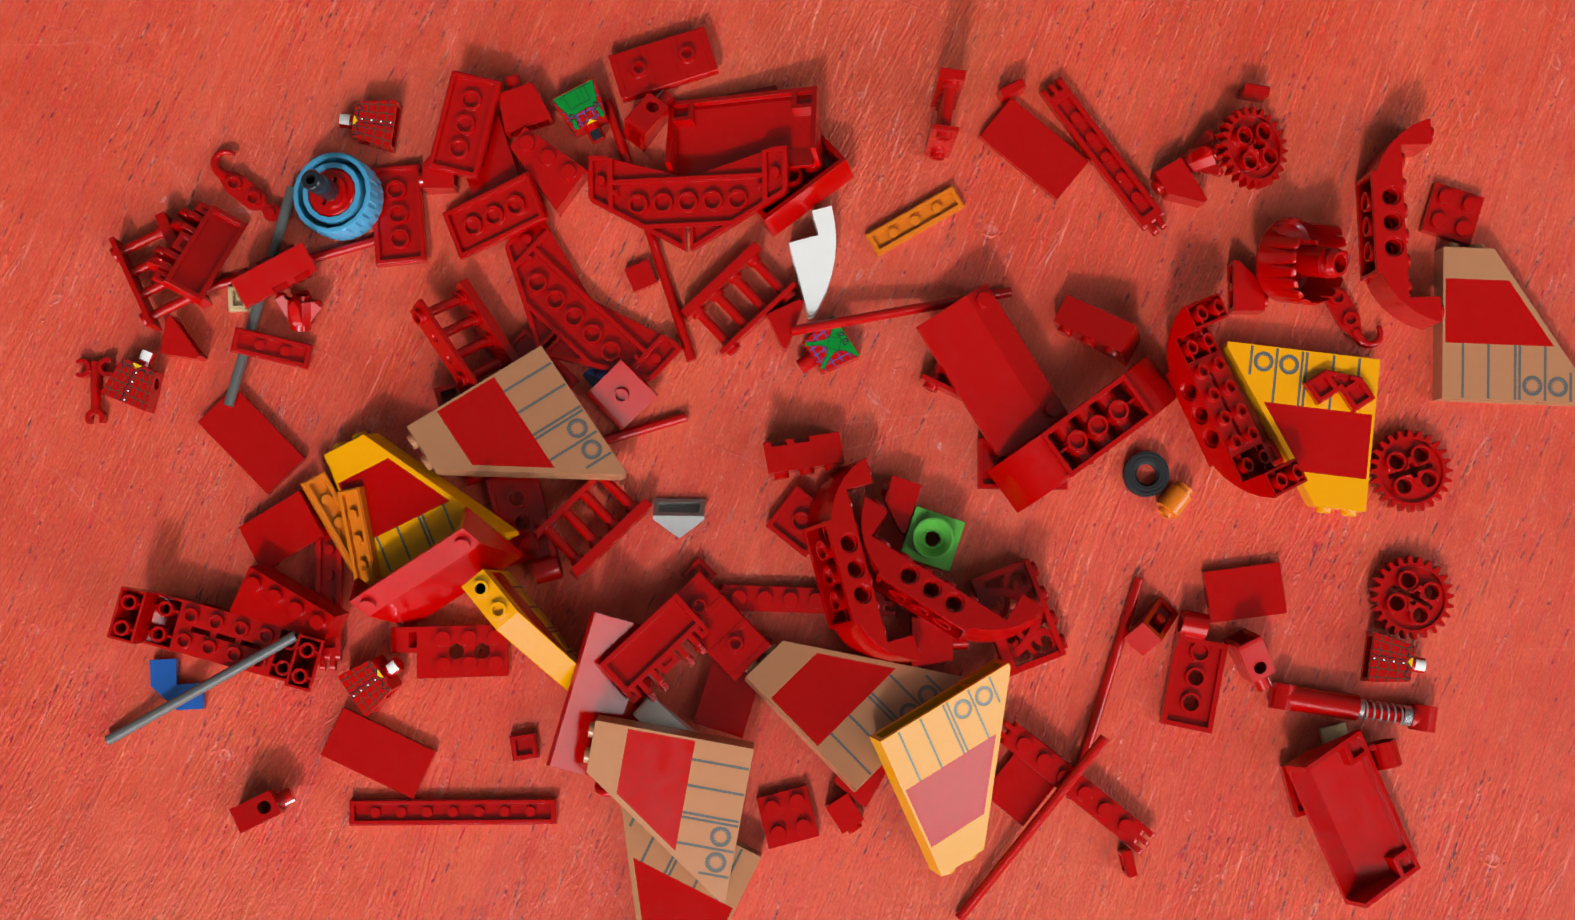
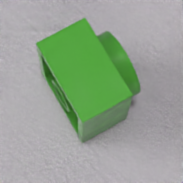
M916 506L914 507L900 551L907 553L915 562L949 572L965 522ZM928 532H933L937 535L938 542L935 546H929L926 543L925 536Z

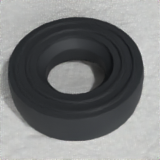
M1138 452L1132 455L1123 467L1122 476L1124 484L1130 492L1137 496L1151 497L1157 495L1164 490L1169 481V467L1166 461L1154 452ZM1143 464H1148L1155 470V479L1150 484H1143L1137 479L1136 471Z

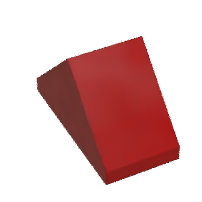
M798 299L767 314V320L782 351L787 352L792 339L789 326L797 325L804 306L803 300Z
M169 315L165 322L160 354L168 357L205 362L207 357L180 319Z

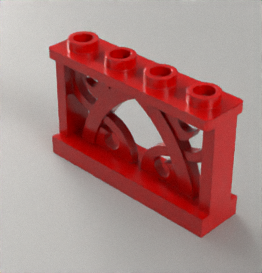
M1029 558L968 580L974 596L980 600V604L988 609L989 607L994 608V603L997 601L1002 604L1001 597H1004V608L1002 611H999L1003 615L1002 618L1009 611L1010 598L1019 601L1022 594L1027 597L1028 595L1026 594L1031 589L1035 598L1045 608L1036 623L1029 627L1025 636L1023 633L1017 634L1021 639L1020 643H1018L1016 638L1013 643H1009L1007 639L993 642L999 660L1009 663L1011 667L1009 677L1066 655L1065 648H1068L1064 635L1062 633L1058 634L1055 625L1058 624L1056 614L1053 609L1049 610L1046 600H1049L1047 591L1043 585L1039 586L1036 577L1039 576L1037 566L1034 561L1030 562ZM1019 571L1026 576L1027 583L1025 586H1019L1018 579H1016L1013 583V590L1008 589V579L1013 572ZM1003 575V588L984 587L983 582ZM1042 617L1044 619L1047 629L1040 628ZM1046 635L1052 643L1050 650L1046 653L1035 651L1031 646L1032 641L1034 640L1036 644L1043 646L1041 637ZM1026 649L1036 657L1019 665L1014 663V660Z

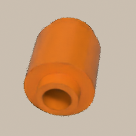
M1176 481L1175 484H1171L1156 502L1157 512L1168 520L1170 518L1177 519L1192 500L1193 491L1186 484Z

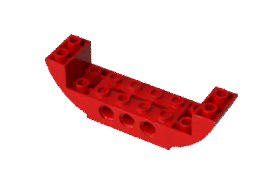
M1430 119L1412 125L1384 145L1373 156L1365 168L1362 178L1355 182L1360 282H1366L1372 296L1392 317L1420 330L1441 323L1445 309L1441 303V296H1409L1412 292V281L1408 278L1411 257L1407 253L1409 230L1406 228L1405 218L1408 214V206L1404 203L1406 179L1403 178L1402 168L1405 164V157H1414L1432 144L1434 128L1431 127Z
M1219 293L1184 306L1176 316L1170 329L1167 344L1169 373L1166 376L1209 467L1214 466L1225 479L1247 493L1260 497L1276 498L1308 480L1297 457L1275 466L1209 329V326L1229 316Z
M1146 355L1128 368L1122 375L987 472L1018 513L1075 476L1154 418L1177 397L1150 357Z
M864 458L841 467L824 481L813 498L808 515L807 528L803 529L829 630L834 629L853 651L863 657L898 664L921 660L919 645L915 641L914 635L890 640L886 638V627L882 622L879 612L880 604L875 597L872 585L873 578L868 571L866 552L861 545L859 526L854 519L852 500L847 493L873 483L871 468L867 463V459Z
M865 497L858 526L861 545L866 552L868 571L871 573L874 582L873 589L961 644L963 640L995 642L1011 638L1035 624L1045 610L1038 599L1033 596L1026 597L1022 594L1006 620L1002 618V613L995 608L989 607L988 609L980 604V600L970 593L964 594L950 580L944 579L943 581L935 576V572L931 568L914 563L912 557L902 551L898 553L893 550L886 540L879 537L876 539L884 525L888 510L885 509V506L876 499L870 500Z
M121 586L107 637L130 644L144 643L230 667L293 630L229 612L230 609L201 601ZM298 632L299 636L296 642L244 671L285 681V686L311 692L325 640Z

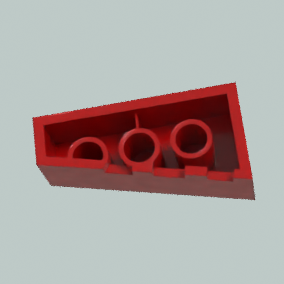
M266 563L249 567L229 611L320 639H328L340 635L349 615L348 611Z

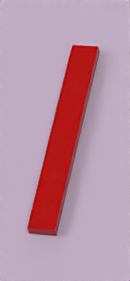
M557 797L350 799L349 826L557 824Z

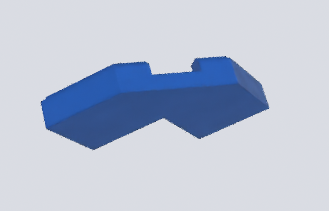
M179 658L150 660L151 687L166 701L199 684H179ZM205 692L177 707L176 710L205 709Z

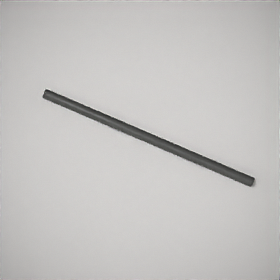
M291 186L286 188L267 256L271 258L279 253L294 202V187ZM264 301L252 306L245 329L256 331ZM240 354L237 356L224 405L234 407L248 356Z
M295 630L111 732L105 736V741L109 745L115 743L297 641L298 632Z

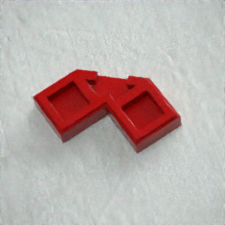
M1325 369L1302 384L1316 405L1321 404L1338 392L1351 413L1356 412L1376 399L1362 377L1338 373L1332 370Z

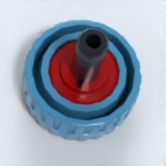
M330 152L312 159L304 166L294 185L293 200L298 216L306 226L329 239L344 241L360 237L372 228L381 214L384 192L380 179L364 162L349 154Z

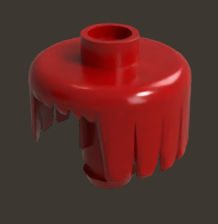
M1294 216L1283 217L1272 223L1264 232L1256 254L1257 279L1265 294L1277 302L1312 306L1325 303L1329 298L1333 297L1336 290L1332 289L1341 286L1343 278L1339 276L1346 273L1348 267V252L1338 248L1347 245L1344 237L1337 236L1343 234L1342 229L1337 225L1306 222Z

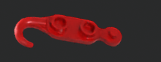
M221 149L215 152L210 162L211 169L220 179L226 192L249 210L262 211L267 221L277 222L280 208L274 204H268L266 195L262 190L241 174L225 170L220 166L219 161L222 156H235L236 153L230 149Z
M1341 287L1332 289L1336 290V293L1325 304L1338 327L1351 336L1360 347L1365 349L1377 347L1383 339L1382 327H1376L1377 337L1374 340L1369 341L1365 339L1362 334L1360 315L1347 292Z

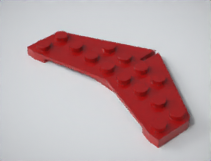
M787 145L773 146L761 150L760 153L693 176L676 175L601 155L587 156L588 197L593 204L688 252L687 229H690V251L694 252L784 197L789 190V155Z
M545 221L511 237L506 242V254L536 347H544L555 335L557 336L553 343L545 350L549 357L609 372L623 358L645 381L649 382L655 380L682 352L683 349L674 340L593 301Z

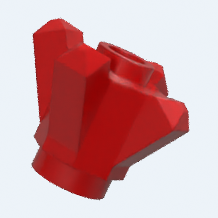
M1206 130L1195 145L1187 150V153L1182 154V159L1191 173H1203L1216 177L1223 175V168L1219 167L1223 160L1216 157L1220 153V149L1214 147L1212 143L1216 138L1215 131Z
M308 290L293 293V297H288L286 293L279 292L275 298V301L288 319L290 329L297 332L310 331L315 316L324 306L321 300L312 299V295Z

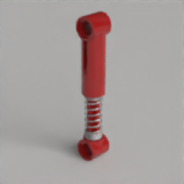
M1271 682L1272 687L1270 688L1268 708L1298 711L1353 721L1362 717L1367 719L1368 717L1372 721L1378 719L1379 722L1381 720H1384L1386 723L1391 721L1393 724L1398 722L1400 725H1405L1411 730L1435 733L1438 707L1411 703L1410 706H1401L1400 704L1395 706L1393 703L1388 705L1386 702L1381 704L1379 701L1374 703L1372 700L1367 702L1366 699H1361L1359 695Z

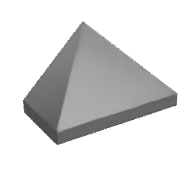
M654 498L653 520L678 538H681L704 520L705 499Z

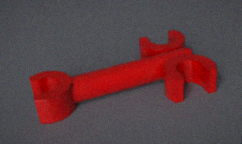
M104 357L100 361H89L83 358L77 359L76 363L85 364L86 370L83 373H76V376L83 379L90 377L91 409L86 413L85 421L88 424H93V418L98 414L99 422L106 424L108 416L102 410V395L100 393L101 375L108 378L113 372H107L105 367L109 363H115V360Z

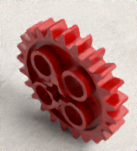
M1244 107L1229 113L1230 116L1223 118L1224 123L1218 126L1221 133L1215 134V137L1220 140V143L1214 145V147L1220 149V153L1216 157L1223 160L1219 167L1226 166L1227 170L1224 175H1233L1231 182L1239 181L1240 188L1247 186L1248 190L1254 188L1257 190L1273 184L1274 180L1280 178L1278 173L1284 171L1280 164L1287 162L1282 156L1283 153L1288 152L1287 149L1282 148V144L1287 142L1286 139H1280L1283 130H1276L1278 122L1271 123V114L1264 116L1263 109L1256 111L1255 107L1248 109Z
M1410 429L1405 430L1404 434L1401 431L1394 432V438L1391 435L1385 436L1386 443L1382 441L1376 443L1380 450H1372L1371 452L1376 458L1371 459L1370 462L1373 469L1370 470L1369 474L1373 475V479L1369 480L1368 484H1376L1377 487L1373 489L1372 493H1381L1380 502L1388 499V508H1392L1397 504L1398 512L1404 511L1405 507L1408 513L1414 512L1415 507L1418 511H1424L1425 505L1427 507L1434 506L1433 500H1442L1439 492H1448V489L1443 484L1452 482L1450 478L1446 477V473L1452 472L1453 469L1446 468L1445 466L1451 459H1443L1442 455L1447 450L1437 449L1440 441L1430 443L1432 435H1425L1422 438V431H1416L1412 434ZM1416 449L1420 451L1422 456L1420 462L1414 458V451ZM1391 456L1397 460V467L1395 469L1389 464ZM1427 463L1430 464L1428 469L1392 479L1388 478L1389 474ZM1423 474H1426L1429 478L1427 486L1423 485L1421 481ZM1399 480L1405 485L1403 493H1400L1397 489Z
M1405 556L1404 562L1401 558H1394L1395 565L1392 562H1386L1387 571L1385 569H1378L1377 571L1381 577H1372L1371 579L1377 584L1376 587L1368 588L1369 591L1374 593V596L1367 598V600L1375 602V606L1369 610L1379 613L1374 620H1383L1382 629L1391 627L1390 634L1396 635L1399 632L1400 638L1406 639L1408 634L1410 639H1417L1418 634L1421 638H1427V630L1430 633L1436 634L1437 629L1435 625L1439 627L1445 626L1441 618L1451 617L1446 612V608H1454V605L1448 603V599L1455 597V595L1447 593V590L1453 585L1444 584L1443 582L1448 575H1438L1441 567L1435 566L1431 568L1432 561L1426 560L1423 563L1422 557H1415L1413 561L1411 556ZM1403 574H1406L1409 578V583L1406 587L1401 583ZM1391 586H1394L1402 593H1411L1412 598L1429 604L1431 609L1429 610L1419 602H1410L1411 599L1408 596L1392 591ZM1426 586H1429L1432 590V595L1429 599L1424 595ZM1393 596L1398 601V605L1394 610L1390 607L1389 603ZM1416 608L1421 613V617L1417 622L1413 618V611Z

